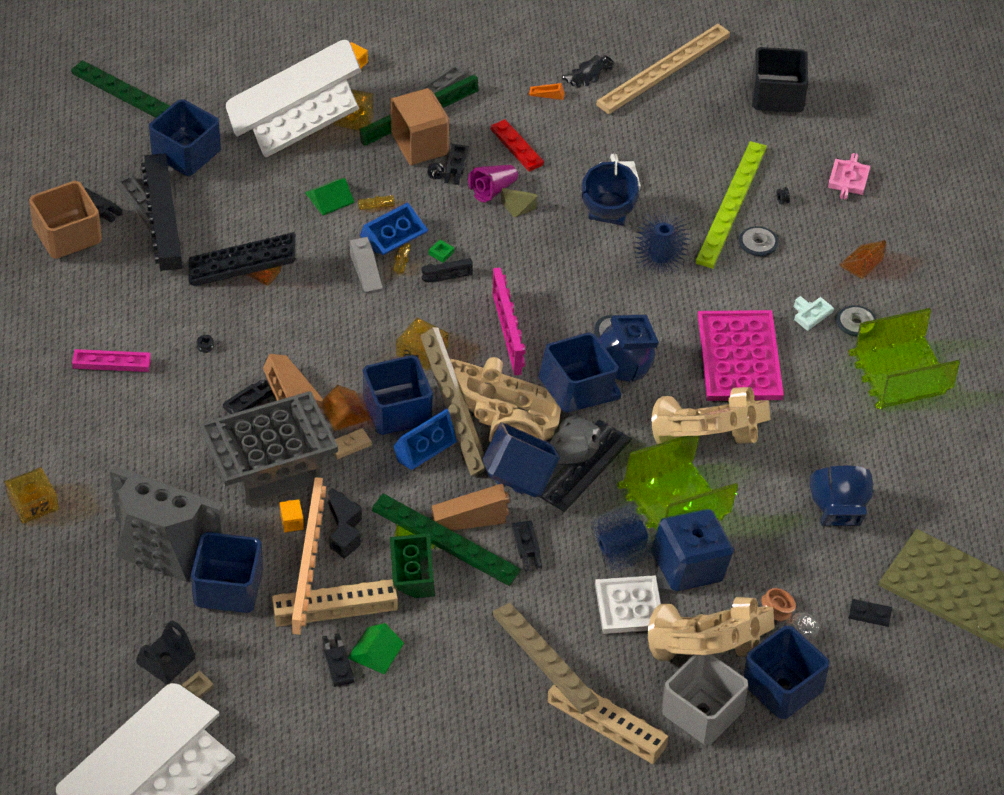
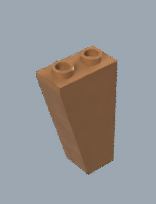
M269 354L263 370L276 400L311 391L320 409L323 403L322 397L286 355Z
M499 484L432 505V520L451 531L506 523V516H509L507 504L509 503L508 491L505 492L503 484Z

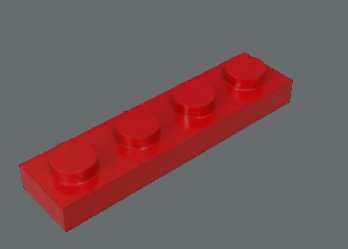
M506 119L490 125V130L529 172L544 165L542 158Z

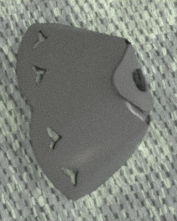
M579 415L570 416L561 422L560 431L552 438L550 443L559 452L560 459L557 464L584 462L590 459L599 449L601 429ZM593 435L597 438L595 443L592 441Z

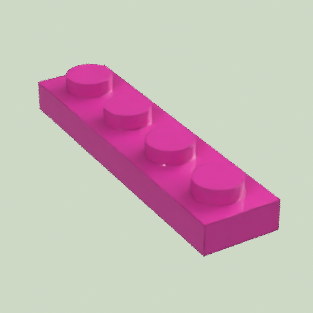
M75 349L72 367L73 369L149 372L151 353Z

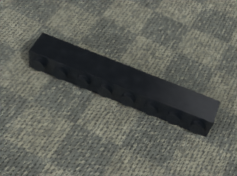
M166 153L144 155L145 163H141L142 174L146 173V175H143L144 186H148V188H145L146 199L150 200L147 201L148 212L151 211L149 223L150 225L153 224L150 227L151 237H155V240H152L153 251L157 250V253H154L155 264H159L160 271L182 269V256Z

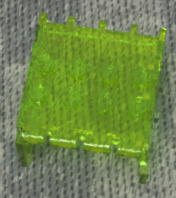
M930 308L860 323L856 346L848 350V354L850 357L856 356L858 361L854 363L855 368L863 369L865 375L861 377V380L864 383L869 382L872 387L868 391L869 395L877 396L879 401L875 403L876 409L944 395L948 390L954 388L960 361L955 360L941 364L938 362L925 337L931 315Z
M700 435L682 436L630 452L625 479L619 481L617 486L619 489L625 488L628 491L626 495L628 501L634 500L636 502L638 510L636 508L635 512L640 515L641 510V514L646 516L648 519L646 527L648 529L654 527L657 532L662 518L698 510L711 509L719 521L732 512L738 484L734 483L712 490L692 463Z

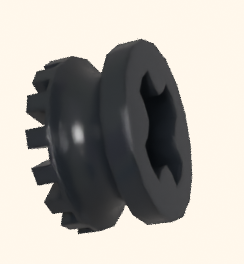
M433 162L428 166V177L430 176V178L438 180L443 177L444 167L442 164Z
M787 187L783 188V190L777 189L776 191L777 200L780 205L784 202L790 203V195H788L790 192Z
M209 335L199 336L197 339V349L203 353L213 350V338Z

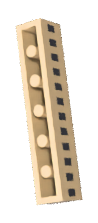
M393 579L311 590L310 597L306 598L309 599L308 612L304 611V614L307 615L306 623L398 610L396 589L393 588ZM282 593L272 596L276 627L292 625L296 593Z
M555 684L548 691V703L651 764H654L666 749L668 735L662 730L650 726L645 720L638 719L626 709L613 704L609 699L597 695L592 689L590 690L599 699V706L581 714Z

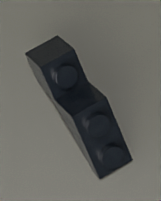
M331 488L328 492L330 499L328 504L338 527L329 537V545L332 551L345 559L361 545L360 532L355 526L362 520V508L356 502L346 498L342 492Z

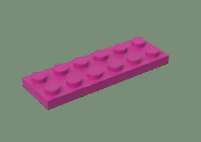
M493 268L492 294L514 376L522 375V367H525L523 355L526 352L524 343L521 344V330H517V316H513L514 305L513 302L509 301L510 290L506 288V275H502L501 268Z

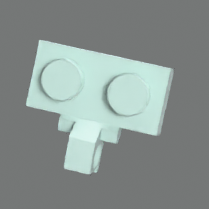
M800 296L795 300L794 308L798 310V314L795 315L794 320L808 331L832 314L834 308L821 297L813 303H808Z

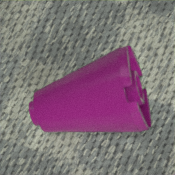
M512 165L476 167L469 173V188L474 190V197L477 200L487 202L500 194L502 188H507L513 184L518 178V172Z

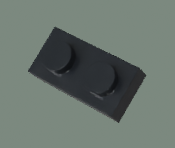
M852 599L848 619L889 627L892 607Z

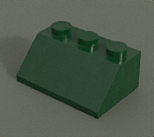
M430 533L390 537L393 588L413 598L435 597Z

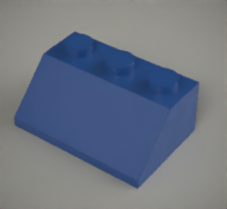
M407 202L363 225L360 237H368L372 250L385 255L427 233L428 229Z
M445 409L399 438L394 445L397 461L400 464L413 470L457 442L449 410Z

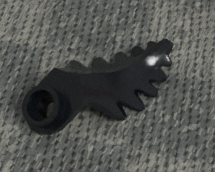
M595 55L591 60L582 62L579 65L580 69L572 70V73H567V75L562 76V79L568 84L571 83L572 86L577 85L580 88L581 83H583L587 87L589 86V81L595 83L599 80L602 69L612 70L615 62L607 55H603V57Z

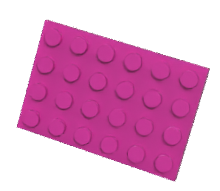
M772 310L698 311L697 317L707 401H729L731 390L740 387H751L755 400H783L784 394Z

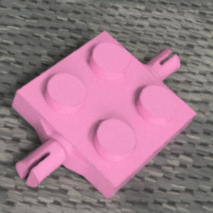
M851 154L850 160L835 159L828 188L841 190V199H843V196L844 200L847 199L849 192L860 195L864 193L870 166L858 163V154Z

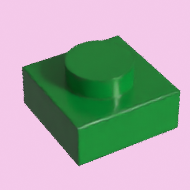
M439 240L429 249V255L442 263L454 253V247L442 240Z

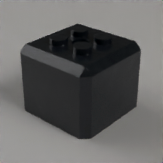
M757 48L752 74V107L755 110L802 112L805 108L808 88V53L803 49Z

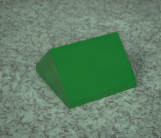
M345 178L333 180L305 192L322 216L354 203Z
M386 623L367 627L348 656V659L385 675L403 647L404 642Z

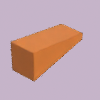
M561 83L530 87L529 96L560 100L564 99L565 94Z

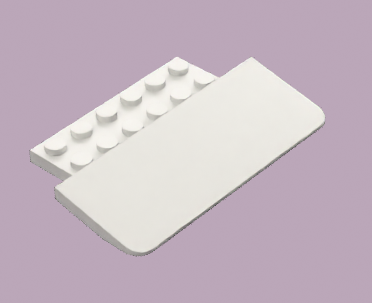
M341 40L229 99L226 103V109L234 134L238 137L253 129L264 157H268L358 110L359 107L347 79L360 73L361 69L349 41Z
M173 683L165 686L57 785L56 794L198 795L235 760V755L204 730L219 716V711L181 685Z

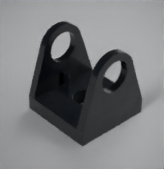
M169 621L161 637L151 646L144 645L140 649L136 663L168 685L195 659V653L185 630L177 622ZM172 627H174L175 629H177L178 632L181 634V636H179V635L173 630ZM163 656H169L171 657V660L168 662H163L161 658Z

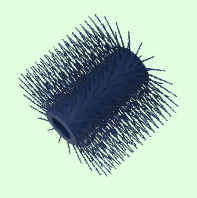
M666 216L664 222H659V224L656 222L655 224L652 223L651 228L650 225L646 224L645 226L648 227L647 231L644 227H639L644 231L637 233L643 236L636 238L642 241L634 242L641 245V247L634 248L642 250L636 253H644L643 256L636 258H647L640 261V263L649 260L646 263L648 265L654 261L656 262V267L658 264V271L662 263L663 265L666 263L669 265L668 262L670 264L673 263L672 260L675 261L677 257L678 259H683L678 255H686L681 251L688 249L682 246L689 245L683 242V240H691L682 237L690 235L687 233L675 236L681 231L688 229H677L679 230L678 232L674 231L673 226L676 223L671 225L668 220L666 223Z
M630 508L627 512L622 510V513L624 511L626 514L620 520L619 518L615 520V513L619 512L620 514L621 511L614 512L612 522L611 520L605 521V518L608 519L607 516L598 518L599 521L601 519L603 522L600 527L598 525L597 528L596 526L594 528L598 529L596 531V538L602 556L604 554V561L607 556L606 561L609 559L608 563L611 561L612 566L614 564L615 567H617L618 559L621 561L618 568L615 569H620L619 566L636 562H631L633 553L634 555L640 554L637 556L638 559L651 556H646L648 553L646 551L647 548L651 547L650 541H646L649 538L646 527L640 520L639 513L637 516V512L635 514L634 512L633 514L632 512L630 513Z

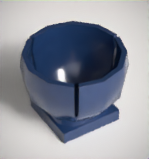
M601 162L588 170L581 184L582 199L584 205L590 211L589 219L624 226L627 214L632 211L639 198L638 178L630 167L617 162V174H615V162Z
M647 314L614 315L610 320L612 326L607 327L598 339L619 366L616 376L617 380L628 382L632 380L633 382L642 379L654 363L655 348L659 344Z
M831 466V483L829 467L812 473L809 485L814 502L823 512L821 526H861L867 515L866 505L873 496L874 483L871 471L861 466Z

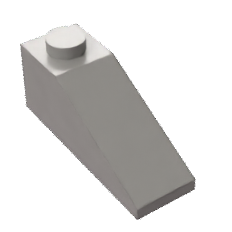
M368 237L350 240V256L364 293L383 290Z

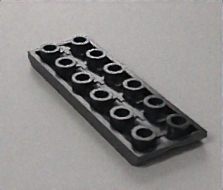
M292 232L189 257V284L199 286L292 264L296 260V234Z
M597 420L594 425L601 429L599 449L590 459L584 462L557 464L542 495L539 497L565 512L632 441V437L616 430L602 420ZM593 435L592 441L595 443L597 438Z

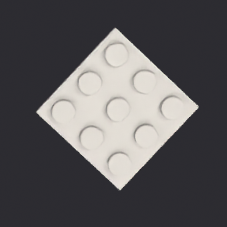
M656 575L595 580L603 634L648 631L650 617L654 609L661 604Z

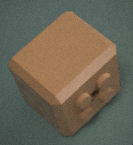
M427 88L391 98V133L409 165L447 155L449 151V118L433 91Z
M72 181L30 197L29 204L33 229L50 257L58 259L101 242L99 211L81 182Z

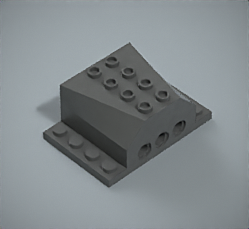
M311 391L199 424V429L225 486L240 482L246 505L314 485L315 477L321 478L320 458L338 452V445Z
M113 466L110 470L114 507L116 521L121 524L116 557L135 563L138 567L152 569L157 574H165L188 582L191 578L201 535L206 532L226 534L224 505Z

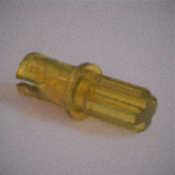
M393 195L375 196L374 198L358 200L360 210L373 208L379 210L382 207L395 206Z
M409 243L400 246L398 253L395 255L394 271L396 274L404 273L406 263L409 262V251L411 249Z

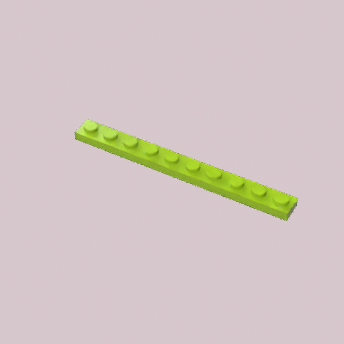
M752 141L749 142L699 252L696 264L714 268L765 154L766 145Z

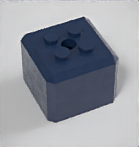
M185 99L177 100L149 124L151 153H166L167 165L186 176L193 175L221 151L219 118Z
M587 332L547 344L539 379L561 410L571 412L610 400L619 366L596 335Z
M410 355L364 367L363 398L377 433L385 435L415 428L432 418L433 392L418 357Z
M500 422L482 460L489 477L495 480L497 484H503L504 487L507 485L519 494L525 493L536 498L542 495L560 456L549 442Z
M711 509L662 518L651 549L670 588L675 591L723 581L734 553L730 540L714 511Z
M212 532L202 534L191 573L193 603L200 608L243 613L253 611L263 572L262 542L255 537Z
M784 626L747 653L743 677L747 679L748 690L779 719H787L824 692L829 659L794 627ZM779 683L787 684L788 688H782Z

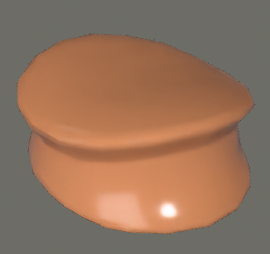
M772 588L762 596V605L773 607L774 620H787L796 609L793 597L782 589Z

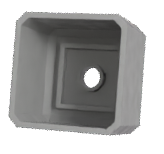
M694 654L665 682L662 714L702 744H712L744 712L748 689L747 679L712 654ZM699 708H705L708 712L703 713Z

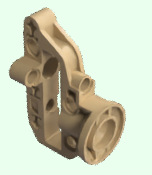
M489 358L484 368L450 359L468 410L474 412L475 417L479 419V423L491 426L490 442L500 422L544 441L553 438L555 428L559 425L561 408L546 388L501 374L503 362L499 358Z
M751 387L733 388L729 404L709 408L682 409L673 397L662 396L653 407V435L657 445L662 450H674L678 447L683 436L710 435L731 430L732 436H734L738 444L755 443L758 438L757 423L771 420L769 400L755 401L754 392Z
M736 597L731 610L710 615L699 614L695 617H681L672 604H659L654 609L649 621V648L653 657L658 661H670L677 653L710 655L725 652L732 648L736 650L738 656H747L750 650L760 644V635L775 628L774 610L770 606L758 607V602L755 598Z

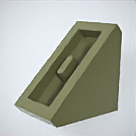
M502 188L501 203L513 217H518L536 209L537 194Z

